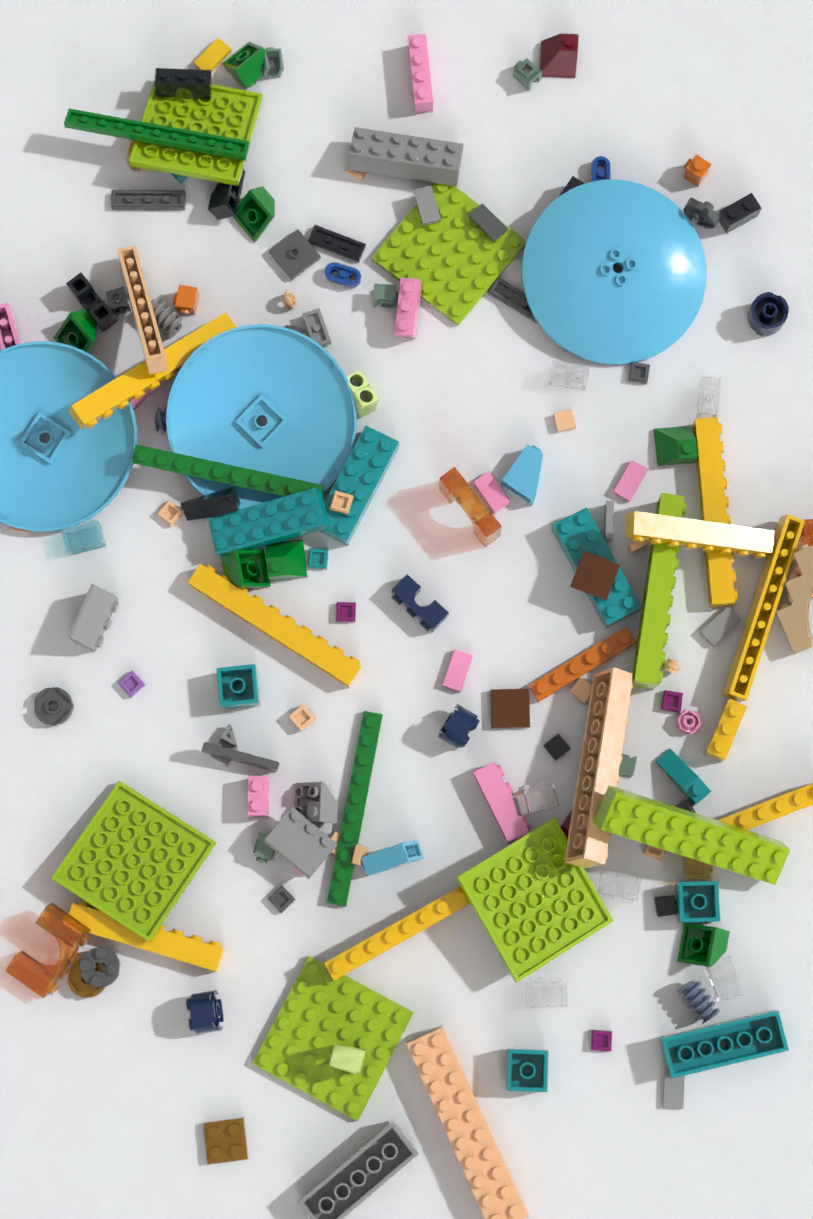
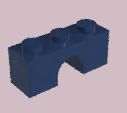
M406 574L391 590L393 595L391 598L398 605L403 604L407 608L405 611L412 618L416 616L421 621L419 624L426 631L430 629L434 632L448 618L449 612L436 600L427 607L419 606L415 602V597L421 591V586Z

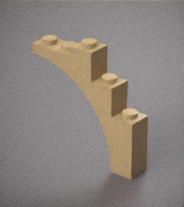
M808 544L798 547V552L793 553L802 575L800 576L799 573L788 577L789 581L785 582L794 604L792 605L791 602L780 606L781 610L776 611L794 654L813 647V637L809 622L810 600L813 593V546H808Z

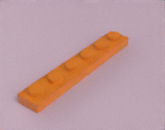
M626 626L533 682L528 687L539 703L633 646L637 641Z

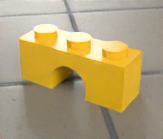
M728 699L725 702L719 716L718 725L709 740L704 755L720 762L726 759L746 711V705L732 699Z

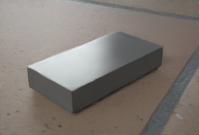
M483 203L469 214V218L494 243L508 231V228Z

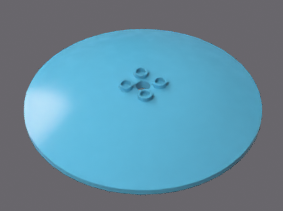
M618 179L599 180L582 184L565 192L555 199L536 220L529 233L523 252L522 283L532 315L543 331L556 344L571 354L587 361L607 365H624L647 360L658 355L678 341L693 323L703 301L706 287V262L702 244L695 228L674 202L658 191L639 183ZM614 264L621 265V273L613 271Z
M256 324L233 328L212 337L191 354L178 372L167 404L166 425L169 444L174 453L323 485V493L338 478L354 445L357 428L354 395L348 385L349 381L337 361L327 350L308 336L295 330L275 325ZM259 416L267 418L268 422L265 426H259L256 423ZM185 475L190 483L203 495L234 486ZM234 486L241 503L239 509L285 497Z
M35 341L21 343L0 351L1 523L23 530L38 532L63 530L76 526L105 509L116 498L130 475L133 467L132 458L135 444L138 441L136 417L131 401H129L130 404L124 409L120 410L118 408L114 410V414L109 418L98 420V424L91 429L87 427L81 430L69 413L71 405L117 378L101 361L81 349L58 342ZM49 433L50 441L48 443H42V434Z

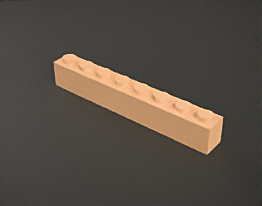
M136 245L117 249L148 373L154 374L168 371L166 355Z

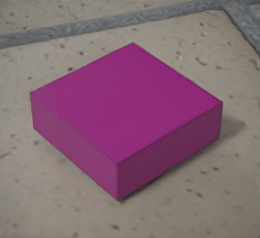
M337 602L336 622H356V602Z
M664 690L661 710L680 713L683 693Z
M592 1030L591 1050L611 1052L612 1031Z

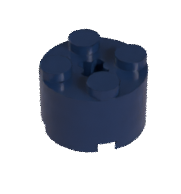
M765 292L757 296L748 311L750 327L761 336L777 333L788 317L789 307L786 300L772 292Z
M459 704L454 707L457 711L451 712L440 731L443 734L440 733L437 736L457 749L465 747L470 739L467 736L468 733L475 730L480 722L476 714Z
M217 990L195 993L186 999V1007L188 1011L190 1010L191 1016L188 1022L190 1031L202 1034L223 1029V1026H220V1022H224L221 999L216 998V995L219 994Z

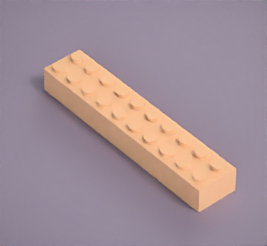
M615 667L593 675L564 861L565 863L582 868L603 865L608 858L607 849L611 833L601 830L593 821L608 785L617 787L619 782V768L622 762L621 754L625 743V727L628 723L627 714L631 704L630 694L633 688V673Z
M443 1026L406 1043L484 1218L525 1219L529 1217Z

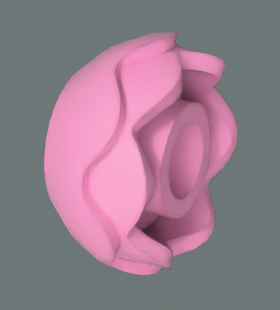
M691 710L682 711L677 717L679 730L686 734L695 733L701 726L699 714Z

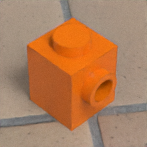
M696 154L693 159L689 158L685 163L683 177L698 187L709 173L711 163Z
M179 285L178 292L173 297V305H175L179 314L185 316L196 314L199 298L198 288Z

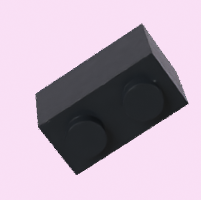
M751 193L721 209L718 214L720 216L719 223L727 234L758 217L761 206Z

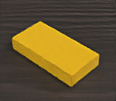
M217 38L193 62L194 66L199 70H211L212 72L232 52V49L221 39Z

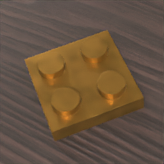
M244 1117L203 1123L207 1164L248 1159Z

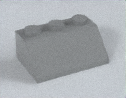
M91 584L68 637L74 643L93 651L100 648L104 641L102 636L112 623L110 618L119 607L117 596Z
M294 807L283 816L263 841L308 879L338 845Z

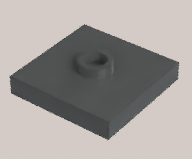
M298 229L269 250L270 255L291 280L321 259L318 252Z

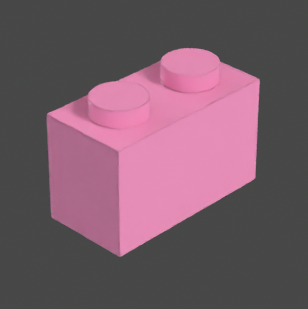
M248 776L247 815L249 817H269L270 778L268 776Z

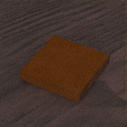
M584 551L570 587L606 601L620 564Z
M490 689L491 729L530 728L529 689Z

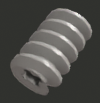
M158 297L151 300L157 326L162 328L164 333H168V337L171 338L180 331L183 318L180 316L176 319L177 312L170 314L172 308L168 307L165 309L167 303L159 304L161 298Z

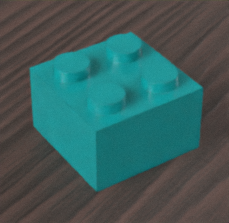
M255 664L216 668L221 709L260 706L258 673Z
M718 881L675 883L677 923L720 921Z
M507 1048L506 1090L547 1092L548 1050Z

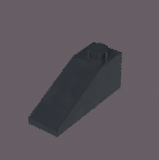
M244 169L239 186L218 183L213 190L208 210L218 220L236 216L246 172Z
M233 486L181 502L180 504L187 521L222 516L238 511L241 503Z

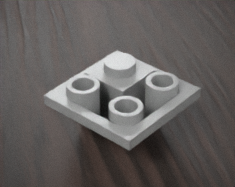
M325 782L295 783L294 808L312 823H337L338 803Z

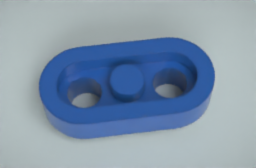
M598 156L593 160L591 182L611 180L610 161L606 157ZM602 166L604 169L600 170L597 167Z
M336 262L328 264L325 268V276L330 282L350 288L357 287L361 282V273L356 268ZM332 272L338 273L336 276L331 275ZM354 277L355 280L350 281L349 278Z

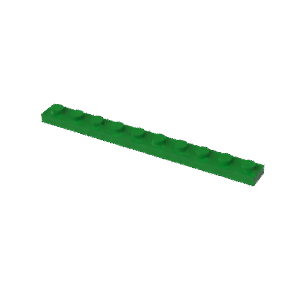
M70 108L64 121L65 128L245 161L250 148V141Z
M135 444L132 458L133 464L280 496H288L312 488H317L321 491L323 489L321 484Z
M363 712L327 903L347 906L354 869L352 858L355 846L359 843L383 714Z

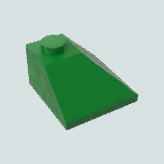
M248 42L225 60L222 65L241 86L251 87L261 77L265 49Z
M263 186L250 189L238 205L236 216H232L253 242L259 239L275 217V200Z
M86 309L69 313L53 338L58 343L70 345L87 352L95 341L96 322Z
M692 426L653 429L657 466L696 462L698 453Z
M303 540L278 542L265 546L267 573L270 582L307 577Z
M235 549L220 556L224 575L239 588L271 587L264 550Z
M684 923L677 962L712 967L727 951L730 931L717 927Z

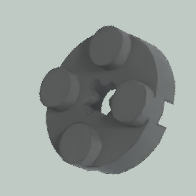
M690 198L683 209L685 215L691 221L693 218L698 221L697 225L703 228L713 229L720 220V216L713 210L714 206L707 201L702 203L694 198Z
M58 687L43 689L38 693L34 701L35 715L46 725L58 726L65 723L72 715L74 709L71 696L65 690ZM51 702H58V709L56 711L49 710L51 708V706L49 705Z
M93 948L83 956L79 964L81 976L87 984L93 987L109 986L119 976V957L108 948ZM97 962L100 964L105 963L103 967L104 972H97L95 970Z

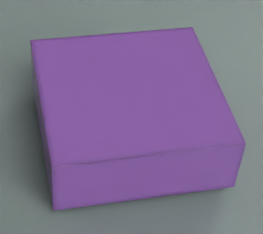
M133 671L118 682L131 698L145 686Z

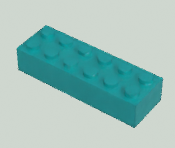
M365 425L324 502L330 528L320 530L319 532L347 546L349 545L400 448L399 441ZM335 490L354 496L348 515L330 510Z
M317 488L239 509L222 516L208 518L217 556H222L235 549L253 550L330 528L322 491Z
M587 507L553 524L551 530L575 573L584 551L617 563ZM620 567L606 601L587 594L605 628L639 612L642 608Z
M779 1010L763 1012L659 1037L668 1076L671 1079L789 1051Z

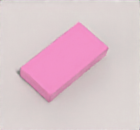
M631 460L613 494L630 502L648 468Z
M490 472L473 481V484L494 514L510 504L509 499Z
M454 650L442 685L443 687L461 692L473 655Z

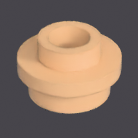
M285 291L281 295L285 308H295L297 301L294 294Z
M668 658L667 661L665 660L662 666L663 669L674 674L681 667L678 666L679 662Z

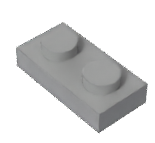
M320 308L303 313L302 317L309 337L322 347L331 345V339Z

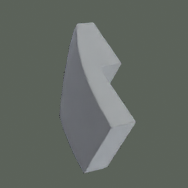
M228 724L220 737L221 740L218 746L237 750L232 725ZM211 755V758L227 767L232 761Z

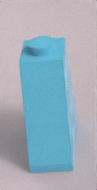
M527 444L502 479L501 485L532 506L535 502L543 454L538 447Z
M418 840L403 842L361 857L363 861L362 867L367 876L424 859Z

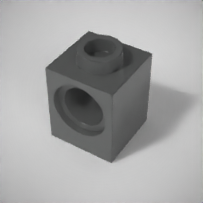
M124 287L105 292L109 307L115 316L131 311Z

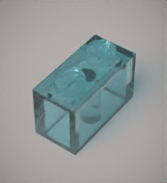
M88 520L84 522V525H69L65 530H61L66 552L69 556L106 547L102 526L99 521Z

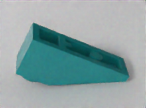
M671 749L655 761L693 806L711 792L699 776Z

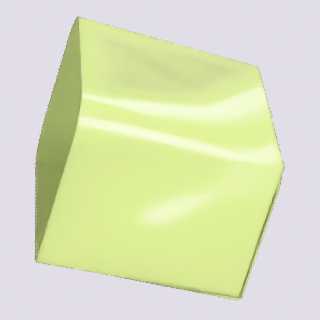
M359 370L346 376L349 381L348 385L354 395L357 417L362 418L376 411L379 399L362 371ZM351 381H357L360 386H353ZM362 391L365 392L370 402L366 403L360 399Z
M341 1044L334 1045L329 1066L359 1074L365 1050Z

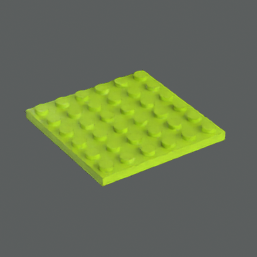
M153 83L141 122L246 140L251 143L263 101V94L212 84L211 99H193L192 93L187 89H178L175 91V98L156 97L155 83ZM135 141L129 160V165L236 186H239L245 160Z
M434 183L432 190L441 222L423 226L416 204L371 258L373 262L398 281H400V278L419 279L422 282L421 298L459 326L491 288L496 279L502 275L522 251L527 240L505 225L508 231L494 243L469 218V214L479 204L455 186Z
M118 781L51 879L151 943L217 845V842L121 781Z
M556 818L550 819L456 877L515 983H518L613 922L610 913L585 869L564 862L568 839Z
M308 956L252 1064L358 1121L414 1012L346 975L333 981L325 965ZM341 1044L365 1050L359 1074L329 1066L334 1045Z

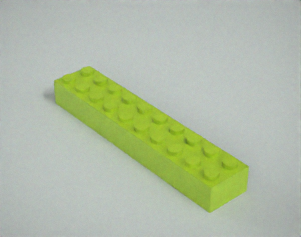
M661 493L656 504L655 514L683 518L687 503L684 502V496ZM662 542V544H651L632 671L633 687L654 690L662 682L663 671H660V667L664 664L666 652L662 651L668 641V633H665V630L670 625L671 614H668V611L673 605L674 596L671 595V592L676 584V577H673V574L678 568L679 558H676V555L680 551L681 545L671 547L668 546V543Z
M608 785L593 821L603 831L773 885L776 884L791 850L782 841Z

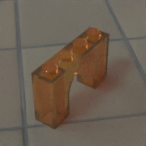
M453 467L439 478L440 492L450 504L455 501L463 509L474 526L475 536L483 546L487 547L499 538L502 529L501 524L458 470Z
M54 903L44 908L36 924L52 934L58 941L60 946L58 962L54 965H45L22 950L14 956L5 970L43 999L49 994L53 995L58 989L59 985L57 982L60 978L63 979L69 971L68 965L77 959L79 955L77 951L80 946L84 947L89 940L87 935L91 931V929Z

